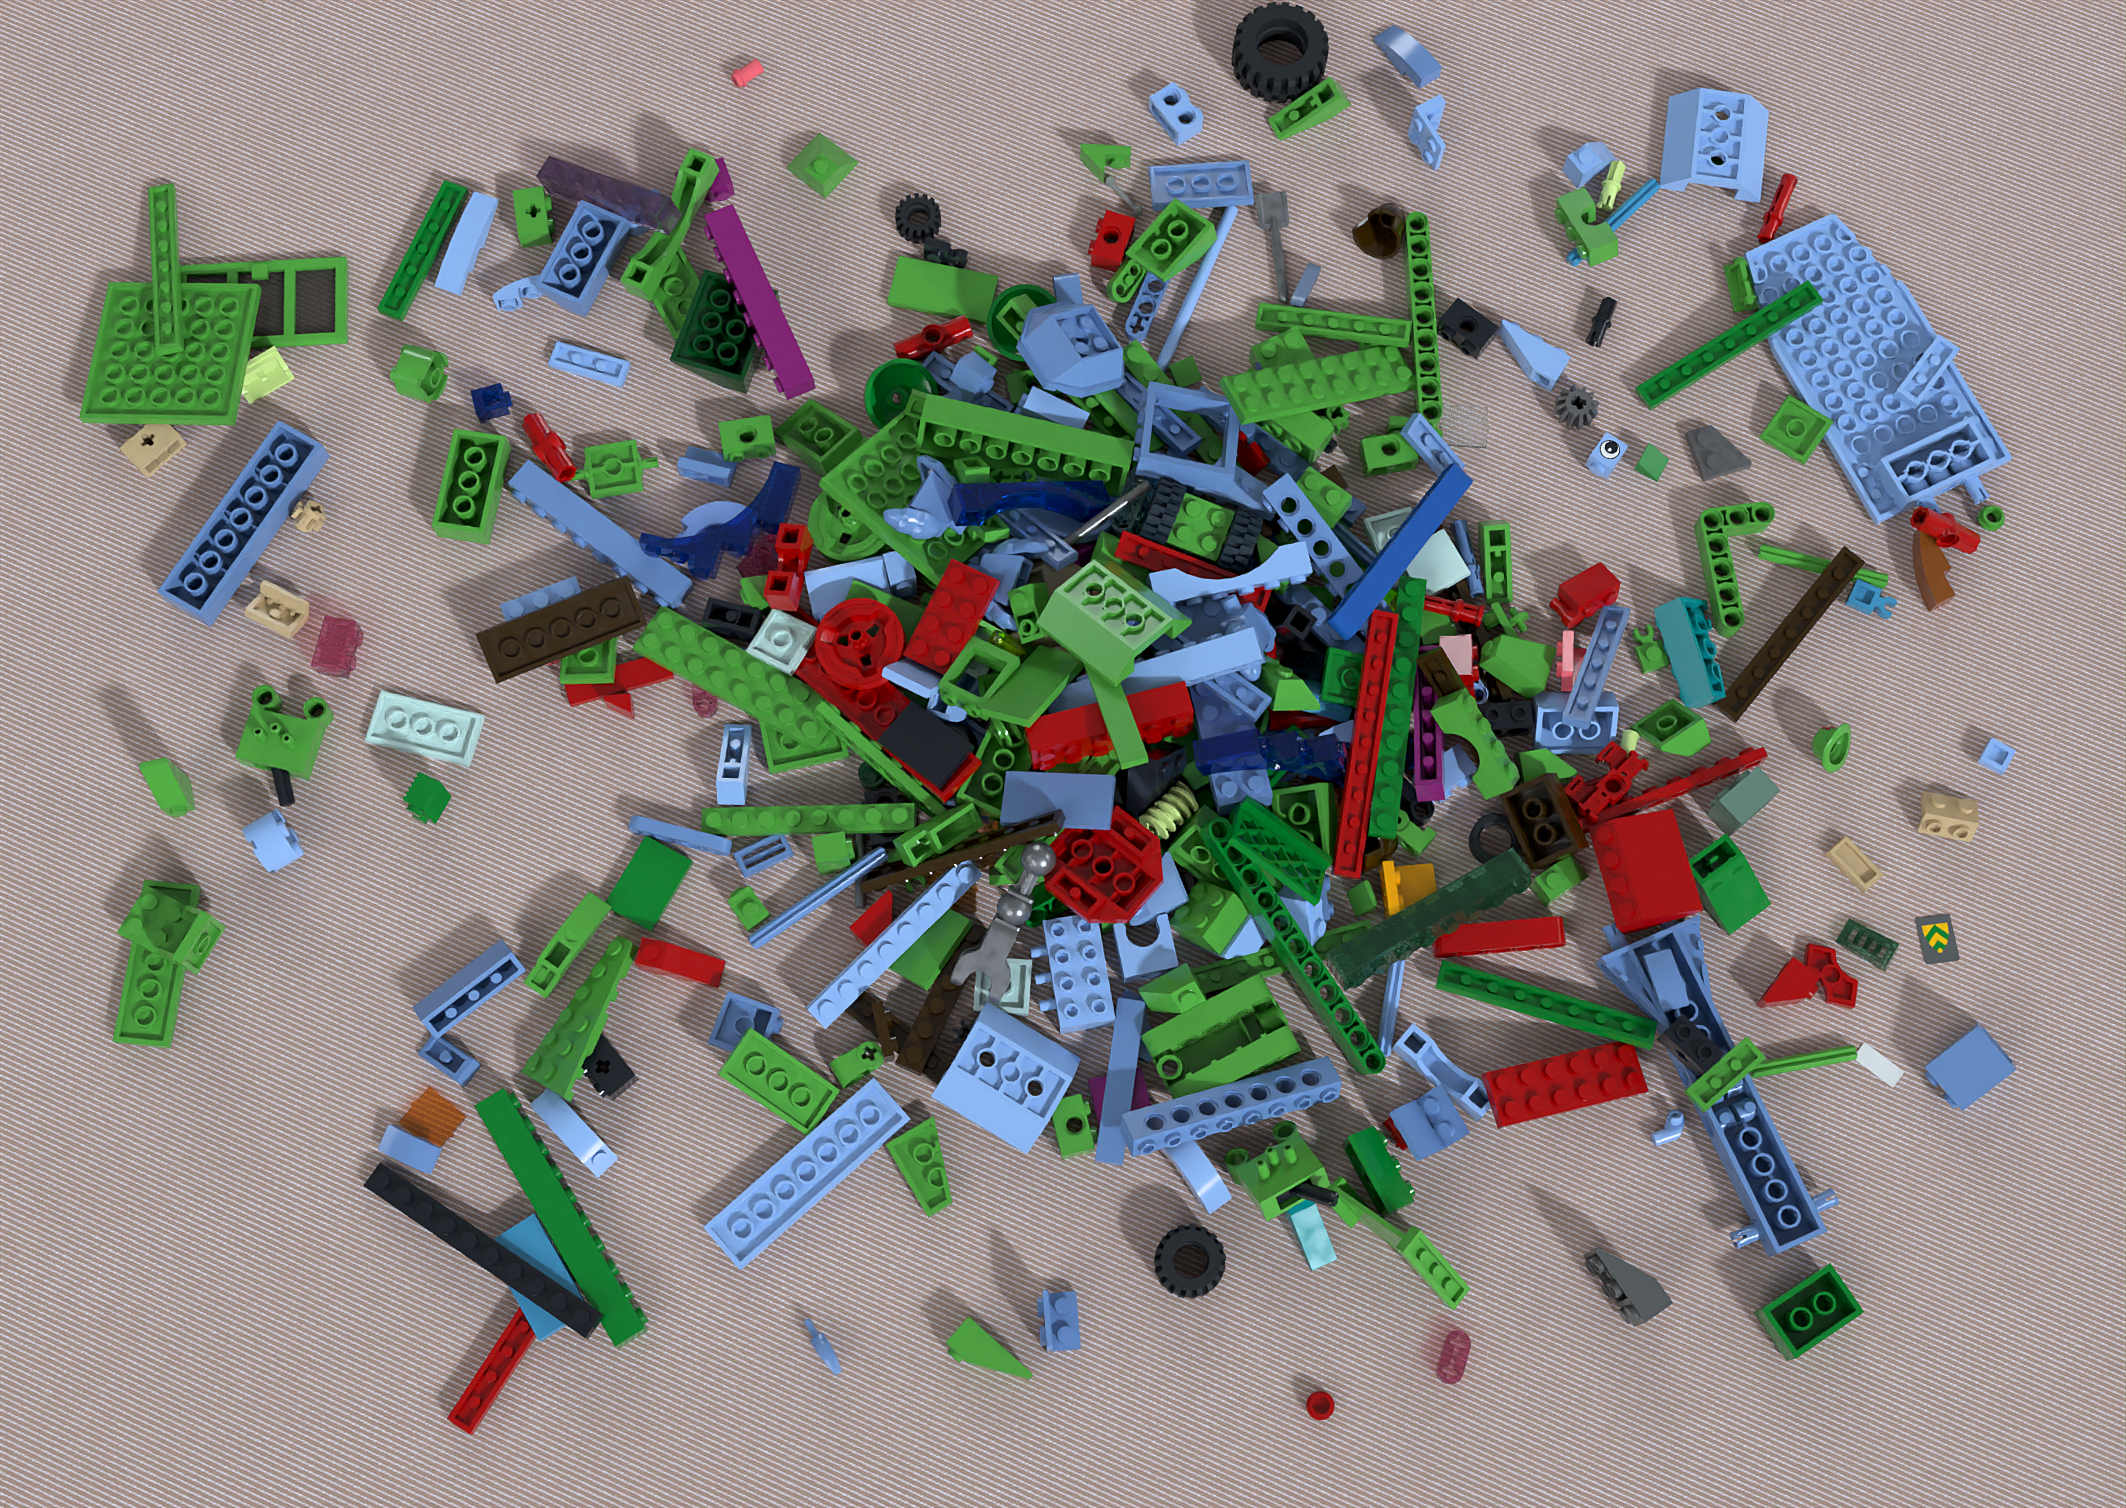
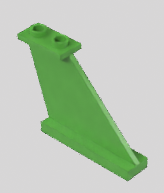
M1339 1175L1329 1187V1190L1339 1194L1338 1204L1335 1207H1331L1351 1229L1359 1220L1401 1254L1439 1299L1454 1311L1471 1289L1420 1229L1412 1225L1408 1232L1404 1234L1368 1209L1367 1204L1347 1181Z

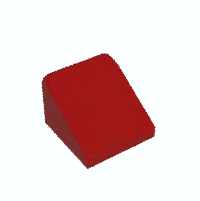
M620 693L603 696L607 708L635 719L634 701L631 694Z

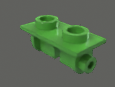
M1737 257L1734 259L1733 264L1723 266L1734 313L1759 309L1747 270L1748 262L1744 260V257Z

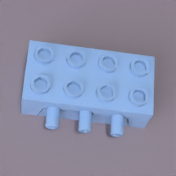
M1078 915L1043 920L1045 945L1031 947L1030 952L1032 958L1047 956L1050 972L1038 973L1034 976L1037 985L1052 982L1054 998L1039 1001L1040 1011L1056 1009L1060 1034L1113 1026L1115 1014L1099 923H1087Z

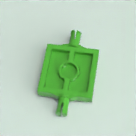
M636 439L584 447L586 459L584 468L577 469L575 477L570 481L586 479L590 487L592 500L644 491L642 479L644 469L659 467L658 458L656 456L642 459L638 452Z

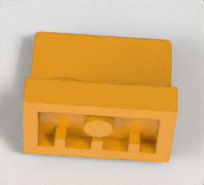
M1394 861L1382 862L1379 868L1385 922L1434 918L1440 915L1434 866L1432 863L1394 867Z

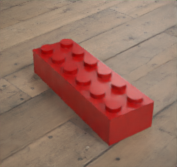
M1185 681L1125 695L1143 743H1157L1162 738L1172 735L1173 737H1182L1193 730L1194 710ZM1097 703L1040 716L1030 728L1024 726L1025 740L1033 770L1039 768L1040 770H1049L1059 763L1067 762L1068 764H1073L1081 761L1083 757L1091 755L1101 757L1114 750Z

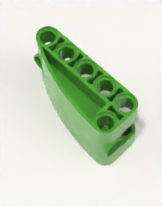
M1261 974L1244 980L1141 1036L1172 1099L1254 1077L1302 1051L1288 1026L1289 1023L1278 1002L1276 1003ZM1175 1061L1178 1065L1177 1072L1171 1076L1164 1073L1165 1064Z

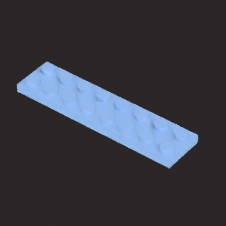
M872 1078L703 1228L741 1271L911 1119L877 1080Z

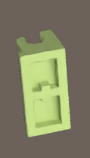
M275 346L252 358L247 363L242 394L249 404L254 403L295 379Z

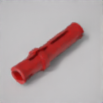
M1790 173L1782 175L1771 206L1763 216L1764 222L1757 236L1759 242L1766 244L1774 240L1778 227L1784 221L1783 214L1798 182L1795 175Z

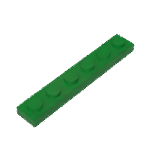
M447 180L443 181L377 308L380 314L403 322L469 195L467 188Z

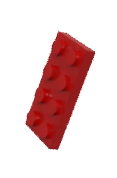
M951 558L903 656L945 675L976 633L1001 582Z

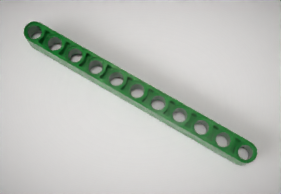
M1220 817L1204 823L1200 829L1202 841L1353 1068L1362 1075L1382 1072L1386 1065V1058L1258 864L1228 843L1231 823L1227 819ZM1213 825L1217 826L1220 830L1219 838L1215 837L1212 833ZM1228 848L1235 852L1236 858L1234 861L1228 858ZM1244 871L1250 874V884L1245 883L1243 880ZM1260 894L1266 899L1265 907H1262L1258 902ZM1275 917L1281 921L1280 930L1274 927L1273 921ZM1291 940L1297 946L1295 954L1289 949V942ZM1306 963L1312 968L1310 977L1304 971ZM1322 986L1327 991L1325 1000L1320 996V988ZM1337 1009L1342 1013V1021L1340 1023L1335 1018ZM1353 1032L1357 1035L1358 1042L1355 1046L1352 1044L1350 1040V1036ZM1368 1055L1373 1060V1065L1371 1069H1369L1366 1065V1058Z

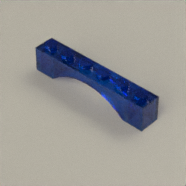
M1103 480L961 483L953 485L947 501L955 526H981L987 519L998 513L1018 508L1049 510L1065 515L1079 523H1085L1111 505Z

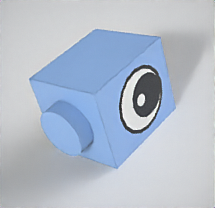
M1606 432L1590 454L1585 466L1589 467V470L1594 475L1607 479L1623 457L1628 445Z

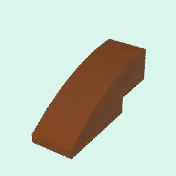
M1916 530L1913 534L1912 543L1913 567L1921 596L1930 612L1948 604L1956 595L1945 577L1952 568L1940 547L1937 546L1935 538Z

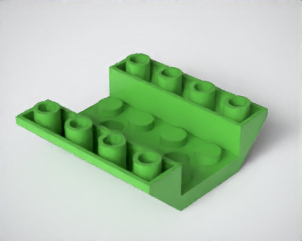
M1093 559L1054 591L1036 622L1038 628L1114 687L1134 672V658L1164 633L1174 639L1192 624L1191 619L1114 561ZM1098 590L1101 592L1099 595L1096 596L1088 594L1089 591ZM1139 621L1140 624L1137 626H1130L1127 624V622Z

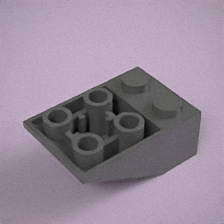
M1598 1247L1583 1255L1587 1260L1585 1262L1587 1269L1593 1276L1597 1275L1604 1284L1601 1286L1604 1293L1610 1300L1614 1299L1620 1307L1618 1310L1619 1314L1627 1324L1631 1323L1635 1327L1646 1323L1673 1304L1657 1279Z

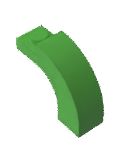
M979 456L955 459L954 477L959 485L960 497L963 499V503L959 508V514L969 522L965 528L972 540L982 539L988 543L1008 539L1010 529L996 515L990 500V467Z

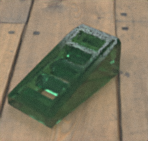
M1848 919L1836 940V943L1885 972L1899 949V943L1851 919ZM1854 929L1858 933L1851 943L1847 940ZM1864 935L1867 937V940L1861 948L1857 945ZM1874 941L1875 943H1877V946L1875 947L1873 953H1871L1868 950ZM1884 947L1885 949H1887V952L1885 953L1884 957L1881 958L1878 955Z

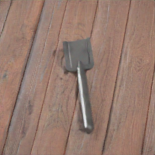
M1286 191L1256 194L1259 227L1263 230L1271 229V243L1279 301L1286 303L1289 300L1279 231V228L1289 225Z

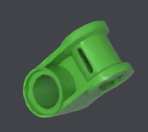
M866 1041L834 1059L829 1066L843 1089L856 1084L864 1076L879 1068L883 1064L884 1058L882 1050L877 1043ZM868 1050L875 1053L874 1057L876 1059L873 1061L867 1058L866 1052Z

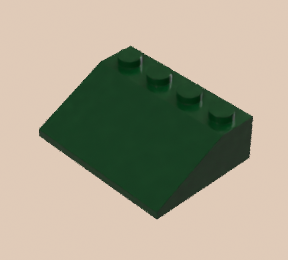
M704 269L671 354L670 362L721 387L747 394L763 348L758 350L752 336L756 332L753 326L748 328L742 314L746 312L743 304L738 306L732 292L736 290L734 284H728L724 274ZM773 289L779 304H781L778 290Z

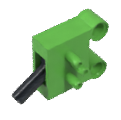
M261 685L255 688L252 693L253 704L235 758L242 765L271 771L279 805L281 807H289L295 803L290 776L309 781L326 727L332 722L334 713L322 698L313 697L308 699L303 707L307 720L279 714L278 712L283 704L282 698L271 686ZM272 696L271 702L262 705L265 697ZM324 708L320 716L313 717L317 709Z
M1281 1121L1274 1126L1272 1133L1277 1146L1268 1147L1265 1153L1250 1160L1248 1152L1244 1148L1231 1149L1224 1156V1161L1232 1181L1237 1185H1241L1267 1222L1305 1200L1327 1207H1335L1338 1204L1339 1194L1326 1189L1331 1184L1324 1166L1300 1137L1297 1126L1293 1121Z

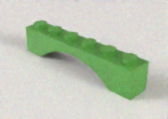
M693 148L689 149L679 168L676 184L661 222L646 245L631 259L620 280L628 293L649 302L651 301L719 172V168L712 156Z

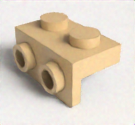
M263 580L260 583V594L245 608V616L291 639L309 620V602L301 596H296L282 589L277 584Z
M1924 791L1920 798L1922 818L1918 825V832L1971 842L1980 824L1977 801Z

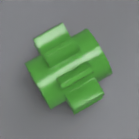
M1343 404L1320 409L1318 415L1327 418L1331 422L1332 427H1334L1333 433L1339 435L1341 428H1348L1349 422L1347 419L1350 412L1345 411Z

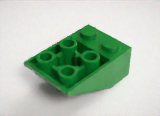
M1727 833L1689 860L1702 904L1728 936L1771 905L1744 854Z

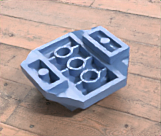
M1065 300L1033 308L1028 312L1016 348L1043 389L1051 391L1057 389L1067 395L1083 398L1119 388L1124 382L1123 348L1093 304H1074L1071 300Z

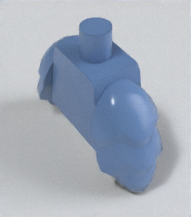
M928 455L917 457V466L923 483L907 508L885 510L883 512L884 521L893 527L894 530L911 535L914 539L940 537L948 527L961 535L969 522L957 514L963 499L960 497V489L956 478L949 474L940 461Z
M1033 538L1009 539L997 545L992 554L985 553L980 565L974 563L968 565L1001 582L984 615L989 621H994L1002 629L1018 632L1014 615L1006 608L1012 609L1007 592L1027 585L1034 565L1029 560L1040 558L1049 553L1048 543L1036 541Z
M1235 594L1224 598L1221 603L1226 614L1220 623L1224 636L1232 634L1233 629L1248 625L1249 628L1254 627L1256 629L1262 650L1265 652L1273 650L1274 638L1277 633L1269 622L1267 615L1255 608L1251 602L1241 605ZM1261 664L1236 672L1247 681H1256L1261 673Z

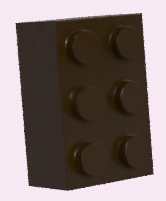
M1544 773L1499 795L1531 870L1544 869L1590 847L1557 773Z

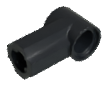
M1403 776L1400 808L1407 813L1412 823L1418 827L1424 826L1434 814V804L1432 801L1418 802L1415 787ZM1423 807L1427 811V815L1423 817L1418 816L1414 808Z

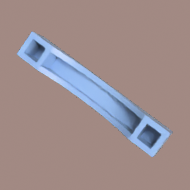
M1302 541L1279 546L1260 567L1234 578L1220 580L1202 579L1174 568L1150 573L1145 580L1149 589L1176 608L1177 604L1186 603L1187 607L1203 603L1202 599L1211 597L1213 601L1223 600L1228 597L1229 593L1238 592L1239 596L1255 592L1254 588L1263 586L1265 590H1271L1280 587V583L1290 581L1291 585L1305 582L1306 577L1313 571L1306 542Z

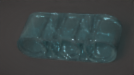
M1136 466L1131 469L1119 498L1140 483L1137 482L1140 480H1146L1151 489L1133 501L1138 504L1134 506L1128 505L1111 517L1113 535L1119 538L1123 530L1134 535L1137 534L1154 491V479L1135 475ZM1123 524L1129 525L1126 528H1119Z

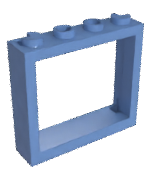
M1149 381L1147 391L1142 390L1139 406H1142L1143 410L1140 409L1138 413L1137 425H1141V428H1137L1134 444H1139L1138 447H1135L1132 457L1133 461H1137L1135 475L1155 479L1163 477L1179 484L1229 494L1235 476L1240 421L1225 396ZM1154 405L1225 419L1221 467L1150 453Z

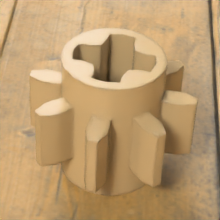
M308 500L306 504L299 501L293 509L294 512L291 517L294 518V525L303 532H310L312 528L318 532L325 524L324 520L327 516L324 515V508L316 501Z

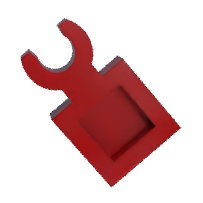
M1239 430L1238 456L1236 460L1247 473L1255 477L1271 460L1255 441L1249 445L1247 436L1243 431Z

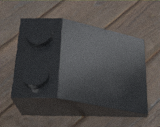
M1164 740L1144 745L1148 755V763L1128 768L1126 813L1139 822V817L1145 814L1147 809L1153 807L1154 803L1161 800L1164 794H1168L1170 788L1176 786L1187 764L1185 756L1186 746Z

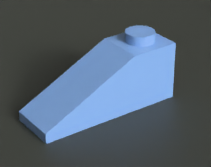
M725 724L716 777L718 804L745 805L752 725Z

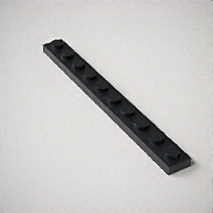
M381 1162L363 1185L584 1338H590L605 1316Z

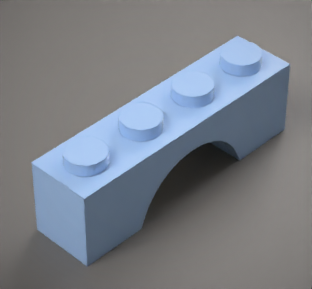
M1414 1023L1391 1049L1435 1087L1442 1084L1451 1101L1476 1122L1491 1107L1484 1083L1479 1078L1467 1074L1453 1064L1439 1050L1435 1041Z

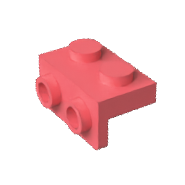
M1563 630L1562 641H1557V657H1562V661H1557L1556 677H1561V692L1572 691L1587 648H1573L1574 631Z

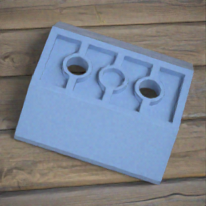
M1697 88L1670 96L1667 107L1659 181L1660 188L1684 192L1688 182L1735 189L1734 199L1759 203L1761 199L1769 111L1748 94ZM1723 112L1728 116V119L1720 120L1715 113ZM1719 157L1723 160V164L1715 165L1712 163L1711 158Z
M986 1001L974 1021L967 1038L950 1067L943 1074L931 1097L1024 1154H1027L1046 1127L1070 1085L1081 1058ZM982 1052H988L993 1056L994 1063L992 1066L985 1067L980 1063L979 1057ZM1030 1081H1036L1041 1085L1042 1092L1040 1095L1033 1096L1028 1092L1027 1086Z

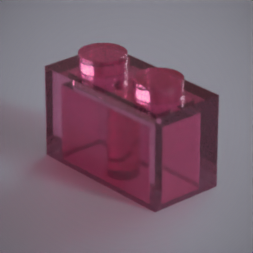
M325 615L311 666L317 673L349 679L350 671L353 672L356 667L357 658L355 654L357 647L362 645L364 633L358 623L352 620Z

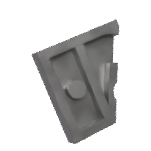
M1712 425L1691 430L1685 434L1703 482L1749 469L1752 465L1751 461Z

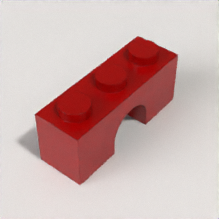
M780 523L775 543L778 553L777 571L769 570L763 592L771 609L797 611L805 579L804 572L807 571L814 541L806 525Z

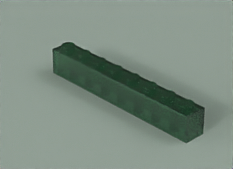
M1512 847L1326 953L1327 967L1344 991L1351 987H1359L1367 978L1374 974L1378 975L1385 972L1390 965L1398 960H1406L1419 948H1426L1432 945L1440 936L1453 933L1461 924L1468 920H1476L1489 908L1498 907L1510 896L1526 891L1531 885V871Z

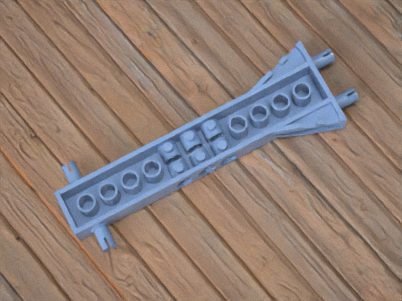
M1700 915L1681 923H1676V920L1660 924L1661 930L1658 933L1632 944L1627 943L1623 933L1617 929L1615 922L1602 928L1601 930L1604 932L1613 951L1600 957L1595 962V965L1651 1020L1658 1021L1656 1030L1659 1036L1675 1019L1684 1014L1724 1052L1723 1056L1735 1047L1712 1001L1708 969L1703 954L1704 942L1701 940L1699 927L1701 923ZM1671 949L1686 990L1689 1005L1662 1013L1653 992V984L1644 964L1643 956ZM1666 1049L1685 1089H1687L1699 1078ZM1749 1073L1706 1112L1702 1113L1693 1103L1751 1221L1750 1225L1729 1233L1731 1241L1738 1237H1743V1239L1733 1243L1736 1249H1741L1743 1246L1760 1240L1768 1257H1771L1828 1232L1819 1213L1839 1205L1838 1197L1826 1201V1198L1836 1194L1831 1188L1810 1197Z

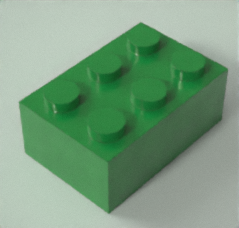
M1829 1263L1821 1266L1753 1313L1786 1361H1789L1807 1352L1864 1313V1310L1834 1267Z

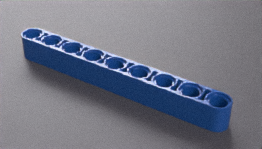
M1455 462L1450 464L1440 474L1326 620V623L1345 641L1349 640L1360 629L1473 483V479Z

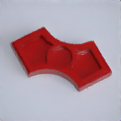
M1808 943L1805 948L1803 964L1821 976L1818 981L1825 993V1003L1853 1009L1856 1003L1859 981L1849 977L1842 971L1836 959V949Z

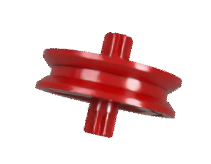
M869 598L849 599L834 606L822 618L815 636L816 655L825 672L837 684L852 690H870L890 681L882 676L883 669L887 665L904 659L903 653L907 647L905 631L895 613L885 604ZM876 625L880 629L877 632V634L874 637H872L867 633V631L872 626ZM839 637H848V646L837 644ZM860 658L863 661L865 659L869 661L871 658V665L864 667Z

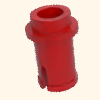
M1389 1117L1382 1125L1397 1143L1395 1147H1400L1404 1151L1408 1148V1145L1395 1127L1392 1118Z

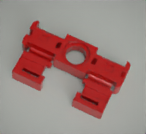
M1611 741L1596 756L1595 762L1599 764V762L1604 760V763L1609 764L1610 771L1595 786V790H1593V785L1590 787L1583 782L1584 778L1579 774L1564 788L1566 795L1578 804L1577 811L1593 824L1597 823V815L1609 803L1614 806L1632 786L1631 780L1642 769L1647 772L1649 762L1644 758L1642 760L1638 759L1639 754L1634 750L1629 751L1627 758V752L1614 741ZM1615 781L1620 785L1621 790L1615 793L1610 792L1606 788V783Z

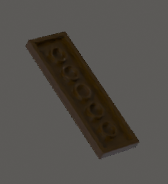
M626 574L479 631L475 635L494 680L498 684L646 626L647 622Z

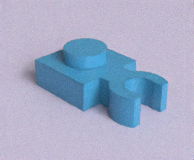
M1857 579L1845 605L1867 615H1870L1875 610L1881 618L1889 619L1892 613L1887 611L1884 605L1894 607L1897 604V600L1892 597H1880L1882 589Z

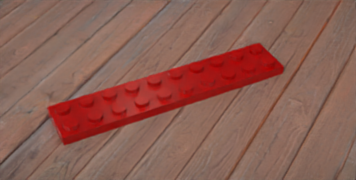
M799 606L797 611L783 610V612L816 628L819 626V623ZM815 640L794 672L797 677L809 685L823 699L834 705L840 711V714L856 724L862 733L869 739L874 740L878 745L877 740L911 702L889 682L870 690H852L837 684L828 676L820 664L815 651ZM838 640L837 644L845 646L842 642ZM860 659L864 667L868 666V664ZM879 745L883 751L944 803L982 764L980 759L971 753L939 790Z

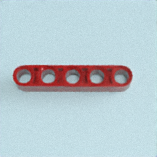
M1559 916L1440 926L1430 929L1433 956L1435 958L1551 949L1566 945L1563 917Z

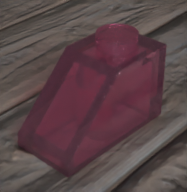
M778 533L764 535L737 565L736 568L743 578L768 575L769 570L777 571L778 553L775 543Z

